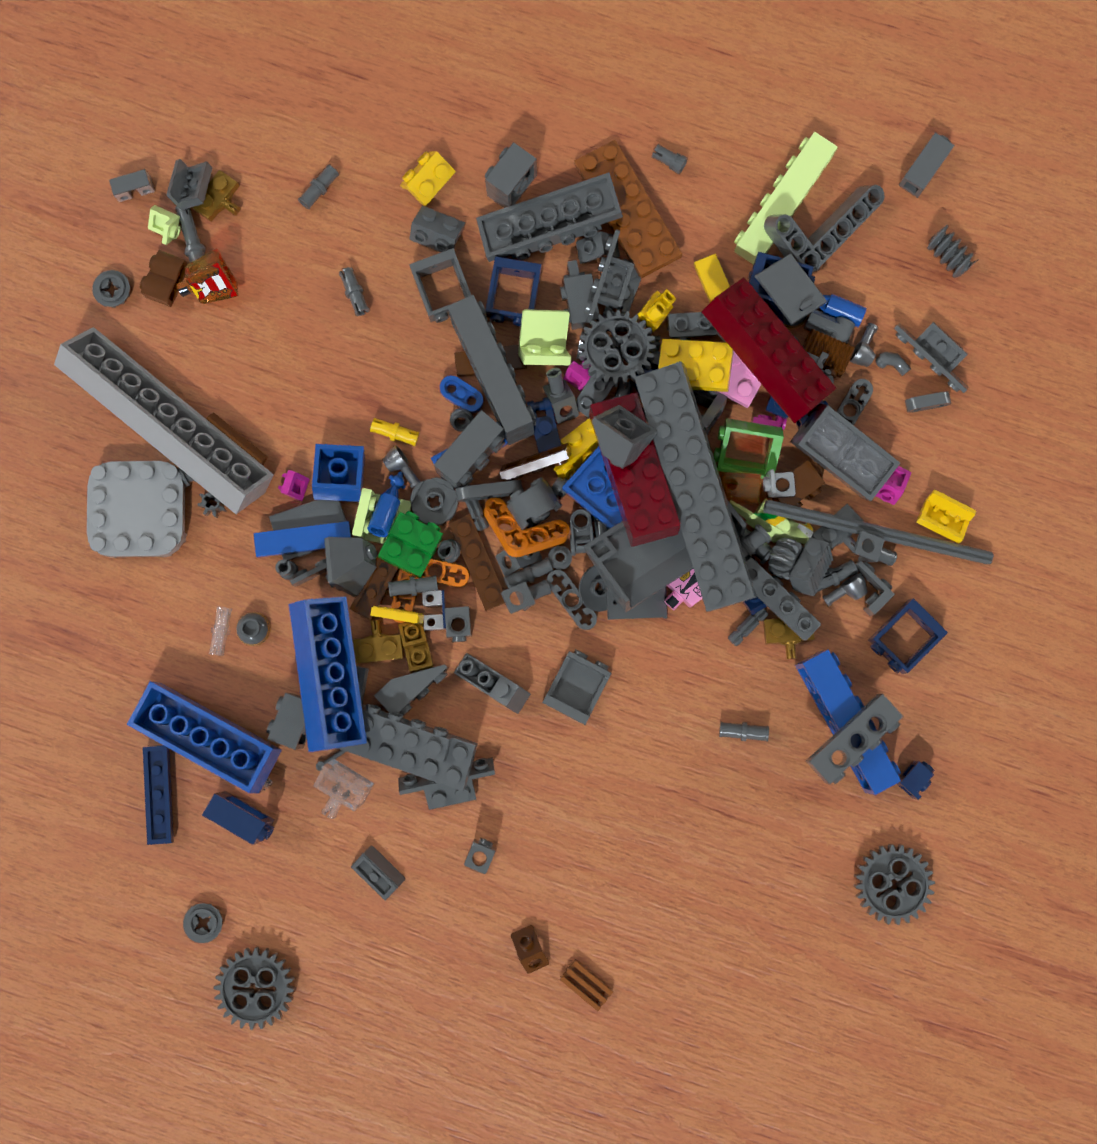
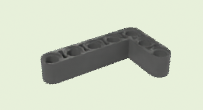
M878 185L858 187L809 238L805 236L793 218L786 214L768 216L764 222V230L784 257L792 254L794 259L802 264H805V258L807 257L806 265L813 266L812 272H815L882 204L885 197L884 191ZM780 221L781 227H780V229L778 230V226H777V225H778V222ZM792 239L794 240L793 248L791 246Z

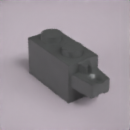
M577 260L568 261L569 275H564V286L560 287L562 301L566 300L568 309L564 310L570 313L569 323H571L572 330L591 327L590 323L587 322L588 314L584 312L588 299L593 301L595 293L591 292L594 284L592 273H579ZM598 305L596 306L592 320L595 322H599Z

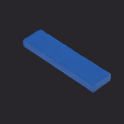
M349 521L253 533L257 558L325 549L324 538L327 537L352 538Z

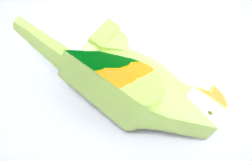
M767 499L762 501L755 513L730 500L729 503L738 514L746 519L745 522L754 529L757 524H760L770 535L773 543L784 537L796 540V542L806 544L808 538L813 534V528L809 523H797L789 518L764 513L763 507Z

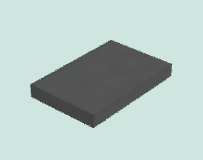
M315 500L269 516L274 531L347 521L340 501ZM319 550L284 554L282 557L283 560L290 561Z

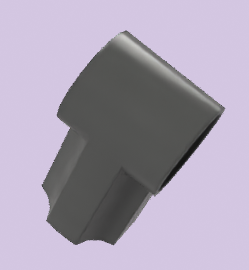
M814 310L810 313L804 329L808 331L815 329L820 333L848 344L855 324L846 318H834Z

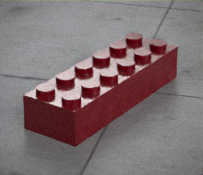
M745 277L717 295L701 311L793 423H796L837 389Z
M637 392L590 404L589 417L591 423L595 416L617 405L622 406L647 423ZM592 423V427H593V430H594V433H595V436H596V439H597V435H596V432H595V429H594V426H593V423ZM653 440L635 462L624 468L613 465L608 458L602 455L631 547L678 535L681 524Z

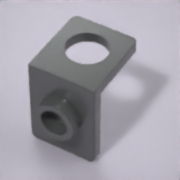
M598 232L593 237H586L577 241L579 262L585 264L599 257L607 256L609 251L605 250L608 237H614V234ZM618 241L612 255L614 258L620 257Z
M504 550L496 555V559L504 576L507 577L520 568L541 561L542 556L537 551L522 557H512ZM505 556H508L510 558L512 563L511 568H508L505 565Z
M480 838L479 841L474 839L464 865L486 874L497 849L492 847L494 843L484 838ZM478 851L483 852L487 857L486 863L481 866L475 865L472 860L474 853Z

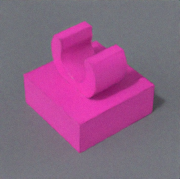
M573 361L563 379L582 391L591 377L588 375L589 368L583 369L582 363L579 365Z
M288 470L287 473L282 475L285 478L283 486H278V489L281 491L280 493L302 501L310 479L297 472Z

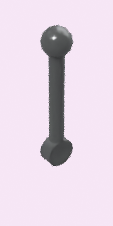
M340 750L324 762H318L316 769L318 771L325 770L326 765L347 751Z

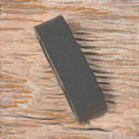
M949 392L922 395L905 400L907 413L941 408L951 404Z

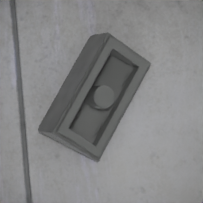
M370 846L351 866L385 901L406 879L373 846Z

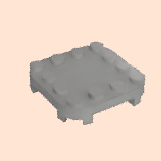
M112 461L93 467L87 485V537L91 549L111 558H164L172 556L173 553L178 551L182 544L186 542L187 533H185V487H188L183 481L178 468L163 461Z

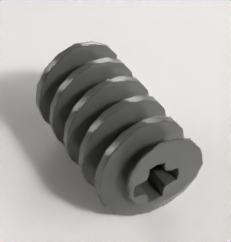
M946 225L929 240L930 243L927 249L929 251L936 249L933 256L935 258L942 256L940 260L941 265L949 262L946 270L951 271L955 269L952 277L957 278L967 272L978 260L971 261L974 255L973 252L967 255L964 254L968 248L967 245L961 248L958 247L961 239L952 241L955 232L946 234L945 232L949 227Z

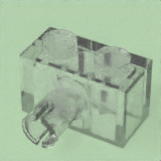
M333 759L323 766L313 786L330 796L321 812L324 816L327 812H330L327 817L335 819L342 804L353 811L362 806L374 783Z

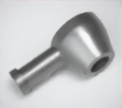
M867 324L860 342L855 346L850 362L866 367L873 362L876 354L869 344L878 330L875 324Z
M397 445L391 448L383 458V463L390 472L401 470L412 489L421 482L420 479L418 480L410 468L409 462L402 450Z
M859 573L848 578L839 588L828 595H824L822 598L828 607L846 594L854 600L867 594V587L862 574Z

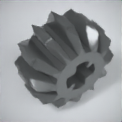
M784 537L776 542V546L773 547L770 560L768 561V570L771 574L776 575L778 578L789 580L788 576L803 549L801 543Z

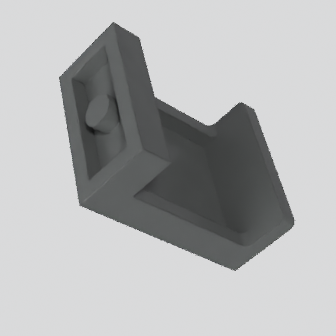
M575 649L574 653L568 652L542 703L586 725L612 673L608 671L609 666L599 661L593 664L586 660L588 655Z

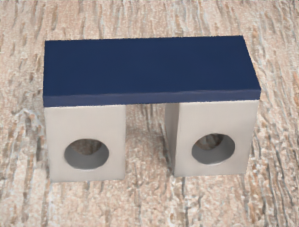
M445 591L422 592L424 607L442 606L443 614L424 615V630H446ZM428 596H434L432 602H427ZM434 619L435 625L429 626V620Z

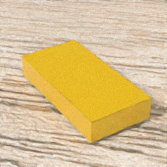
M716 254L694 262L693 265L709 302L730 287Z
M373 606L370 615L417 624L423 623L424 620L422 613L382 606Z

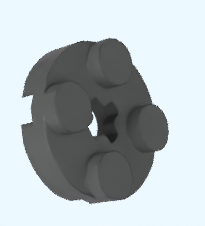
M441 478L423 480L412 491L410 498L411 507L422 523L432 522L442 526L456 514L458 509L456 492L453 486L446 480ZM438 496V501L441 503L440 506L431 508V503L428 499Z

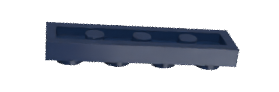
M166 746L143 747L147 845L173 843L170 751Z

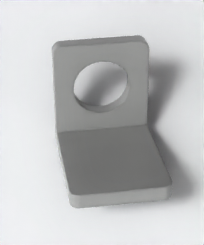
M774 469L769 470L766 473V477H763L764 492L767 491L768 498L794 496L796 494L794 473H774ZM780 478H784L789 482V488L785 492H781L776 488V481Z

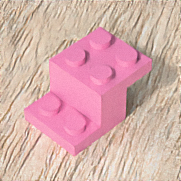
M734 352L729 392H717L748 408L761 383Z

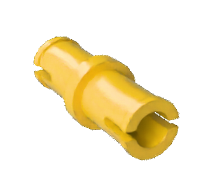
M375 417L370 428V432L389 437L391 441L398 440L416 446L420 434L418 431L401 427L399 423L395 422V424Z

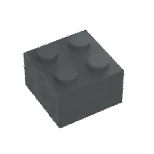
M514 142L509 148H504L499 156V162L495 167L492 165L485 174L487 196L503 208L515 205L537 176L536 158Z
M285 693L284 697L280 696L275 709L278 710L275 720L271 719L268 725V740L294 750L303 749L307 736L302 699L299 695Z

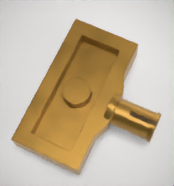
M219 170L208 184L204 203L192 208L211 222L224 209L236 216L241 208L232 203L231 199L240 185Z
M780 618L763 621L765 645L780 644L785 646L786 660L797 659L796 644L815 640L813 633L806 641H803Z
M380 620L370 621L372 635L366 638L353 639L356 663L404 658L401 635L381 634Z

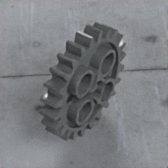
M617 310L615 316H612L610 311H607V318H603L599 314V322L590 321L592 328L584 327L586 335L580 336V342L583 344L578 345V349L582 352L579 354V358L584 361L582 363L583 369L589 368V376L596 374V382L604 378L605 386L610 381H614L615 387L618 386L619 381H622L627 386V379L629 378L635 383L634 377L637 374H644L643 368L650 370L651 364L648 361L655 360V355L652 354L656 352V346L652 345L655 343V336H650L652 329H645V320L638 323L637 314L631 319L629 311L624 316H621L619 310ZM619 330H626L628 332L625 336H618L616 334ZM607 331L611 332L616 346L619 349L621 348L622 356L628 363L627 366L623 364L618 350L613 348V342L606 333ZM598 341H605L607 343L604 347H597L595 345ZM632 349L639 351V354L636 356H630L627 353ZM611 360L618 362V365L615 367H609L606 364Z
M888 844L887 851L880 845L878 854L874 850H870L872 858L869 859L863 856L862 858L866 863L865 866L857 865L862 873L854 874V877L860 880V883L854 884V887L861 889V892L855 896L861 899L864 898L860 906L863 908L869 906L867 914L871 916L876 912L875 919L878 921L884 916L886 924H890L892 918L896 925H900L901 918L906 923H910V915L918 919V910L926 912L923 903H932L927 898V894L935 893L928 889L930 885L935 884V881L928 879V876L932 875L933 871L925 870L929 863L926 861L919 862L922 857L921 854L917 853L912 856L913 849L908 848L904 852V846L900 844L896 850L893 844ZM896 861H901L902 869L899 873H894L892 870V866ZM909 871L912 872L911 876L905 877ZM880 874L882 883L874 887L872 879L875 875ZM892 879L898 881L896 883V889L891 888V886L893 885L891 882ZM914 881L916 889L913 893L908 894L906 891L907 884ZM884 891L879 897H876L878 892ZM894 895L896 898L895 905L887 907V898Z
M248 947L244 950V956L238 951L235 953V959L229 957L226 960L229 966L222 965L220 967L224 974H218L215 977L221 983L214 986L215 990L220 991L214 999L222 1000V1003L217 1008H226L227 1011L223 1015L224 1018L230 1014L233 1016L231 1024L240 1020V1028L249 1023L250 1030H253L256 1023H258L260 1029H263L265 1021L271 1026L275 1023L274 1017L279 1020L283 1017L280 1010L287 1012L289 1009L285 1002H292L294 999L288 993L295 990V987L289 986V983L295 978L287 977L291 967L285 969L282 967L286 960L283 959L278 962L276 960L278 957L277 952L270 957L268 948L260 954V948L256 947L252 954ZM243 969L248 973L247 981H243L238 977V970ZM264 970L272 973L273 980L271 982L263 979L262 972ZM255 983L256 988L276 987V991L259 989L254 993V989L248 987ZM236 985V986H239V987H246V988L240 989V990H236V989L233 988V986ZM237 995L246 997V1006L238 1004ZM261 996L270 997L272 1001L271 1006H264L261 1003Z

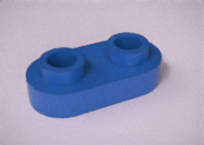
M447 376L441 381L440 392L442 396L457 407L467 409L471 413H476L482 408L483 396L471 385L456 376ZM450 386H455L456 391L450 393L448 392V388ZM470 398H474L476 403L469 405L467 401Z

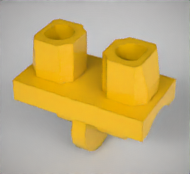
M667 289L662 293L657 290L637 314L640 321L645 320L646 326H649L654 332L674 307L672 304L676 298Z

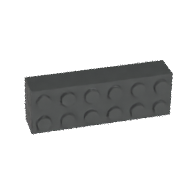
M471 295L448 305L447 308L452 326L464 351H466L465 353L498 424L504 428V435L508 446L534 435V426H536L535 414L530 405L526 407V396L521 385H516V375L510 363L506 365V353L501 342L497 343L495 329L491 321L488 322L486 318V310L482 302H477L474 295Z

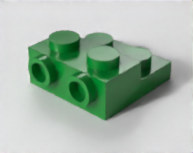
M407 511L405 514L400 512L389 531V535L378 554V558L417 578H421L443 538V533L439 532L441 528L432 522H428L426 525L418 521L419 517L410 511Z

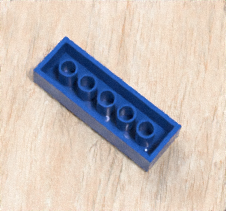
M347 597L304 599L289 604L308 751L314 752L366 744Z
M824 650L799 662L795 667L834 735L864 705L857 695H853L850 689L852 683L846 674L842 675L838 668L840 662L835 653ZM870 719L869 727L871 730L875 731V724ZM853 734L850 739V743L854 748L858 747L861 743V738L858 734ZM883 740L875 749H868L863 753L864 759L855 767L850 765L864 792L872 795H877L901 781L898 776L901 772L894 761L890 762L886 754L888 748Z
M150 681L127 723L128 726L248 793H260L282 751L279 747L168 686Z

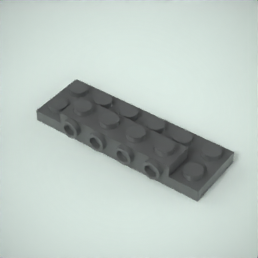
M606 173L477 217L476 220L488 262L495 260V257L503 258L509 255L513 259L525 260L530 257L532 252L539 250L545 253L552 250L553 245L559 243L569 245L575 241V238L583 235L587 238L593 237L598 233V230L602 229L601 224L622 218L623 215L610 173Z
M361 704L367 743L340 747L338 749L460 791L465 790L478 743L449 734V731L442 727L431 728L425 726L426 723L421 720H407L403 718L402 714L397 712L387 713L381 711V708L377 705Z

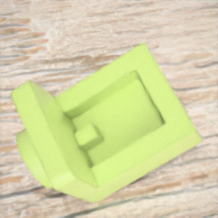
M154 205L150 209L148 229L163 235L162 243L168 245L173 239H177L180 234V216Z

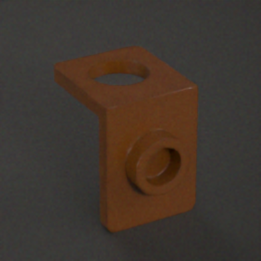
M529 925L511 934L519 961L527 974L549 965L533 925ZM541 959L539 963L529 965L532 960Z

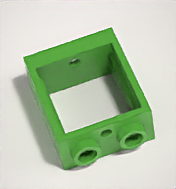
M726 418L724 426L719 427L718 440H721L720 447H715L713 455L718 471L762 479L766 477V473L771 469H774L775 473L784 438L783 428ZM730 432L769 437L770 441L764 464L726 458Z

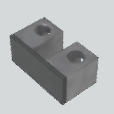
M145 169L109 180L112 193L119 202L132 199L131 191L135 189L138 190L141 196L155 192L151 177Z

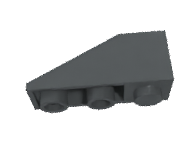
M468 653L465 654L454 671L456 675L519 714L531 695Z
M441 665L391 679L374 696L388 712H397L404 716L412 709L410 704L416 698L420 701L430 692L428 687L434 681L438 684L448 675L445 672L448 666Z

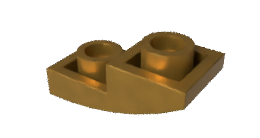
M405 622L398 624L410 673L434 668L423 623Z

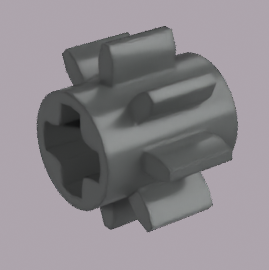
M211 493L199 494L202 497V502L197 505L201 508H206L203 512L204 515L208 516L212 512L213 516L218 518V513L221 511L227 512L224 508L225 505ZM211 499L217 502L216 506L209 503Z

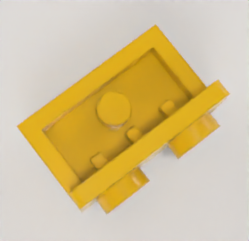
M437 151L424 152L417 160L419 164L403 175L402 179L404 181L400 184L403 189H407L423 206H426L456 172Z
M933 490L924 501L916 523L960 544L964 539L969 522L976 514V510L944 493Z

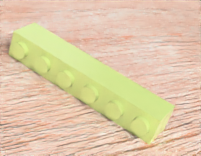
M816 132L813 133L810 139L805 137L798 148L801 151L797 157L792 156L785 167L788 169L786 174L778 176L773 184L775 190L772 194L767 193L760 203L762 206L760 212H754L748 220L747 224L750 226L747 231H741L735 239L734 243L737 246L734 252L752 264H754L758 252L767 254L773 245V241L764 230L766 218L775 214L793 216L834 156L838 148L836 145ZM780 221L778 222V225H777V226H778V230H779L780 227H781Z

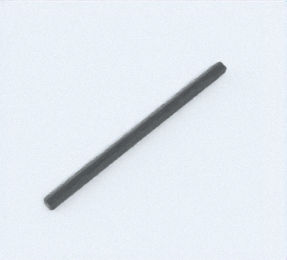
M766 500L763 507L764 513L858 535L860 531H865L885 539L884 541L983 564H991L994 554L992 552L771 500Z

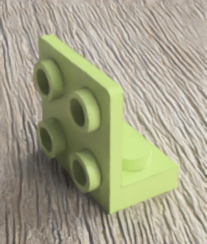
M524 309L522 311L518 355L524 365L570 366L571 355L566 350L570 315L568 311Z
M362 488L352 535L355 538H363L366 541L384 544L387 537L375 536L367 530L380 494H375L370 489ZM399 499L400 506L392 526L400 512L405 514L411 510V501Z

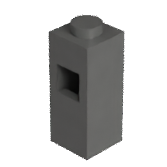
M934 133L899 186L918 198L955 145L946 136Z

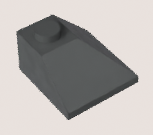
M620 405L595 416L592 420L602 455L608 458L613 465L621 468L635 462L658 432Z
M324 538L328 583L353 597L358 596L376 569L377 551L375 546L363 538Z

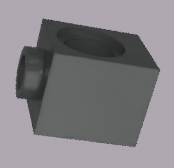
M469 606L445 608L446 637L452 638V642L467 641V637H472ZM458 618L465 621L464 629L454 631L452 628L453 621Z

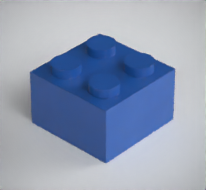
M315 445L312 479L314 500L360 501L364 480V446Z

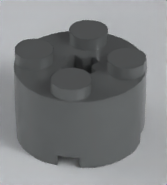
M542 477L530 484L531 487L525 492L523 489H520L510 496L511 499L507 501V508L521 530L539 524L550 516V510L558 511L562 507L553 489Z

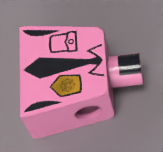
M694 569L667 586L672 593L664 602L674 611L682 602L688 607H692L703 599Z

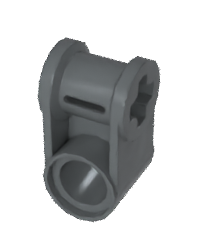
M580 509L576 510L570 518L571 556H575L578 553H586L583 548L584 545H577L587 544L594 539L591 515L587 511ZM577 515L585 516L588 521L587 525L584 527L576 526L574 518Z

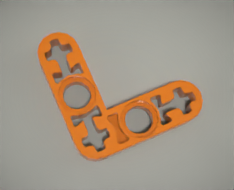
M490 498L485 503L484 516L507 554L512 557H522L562 544L568 538L570 528L562 520H554L521 530L503 500L500 498ZM508 524L512 529L505 531L499 525ZM539 535L544 541L536 542L531 536Z
M431 559L424 572L425 576L421 577H431L429 575L430 567L439 565L442 568V574L437 578V583L461 588L470 579L469 572L465 567ZM446 567H451L449 572L454 574L461 570L465 579H461L459 583H456L454 577L448 576V581H444ZM400 569L397 581L410 580V577L415 576ZM417 595L393 596L391 608H401L402 602H397L398 597L404 600H411L410 605L405 603L404 610L414 611ZM394 620L398 623H405V621Z

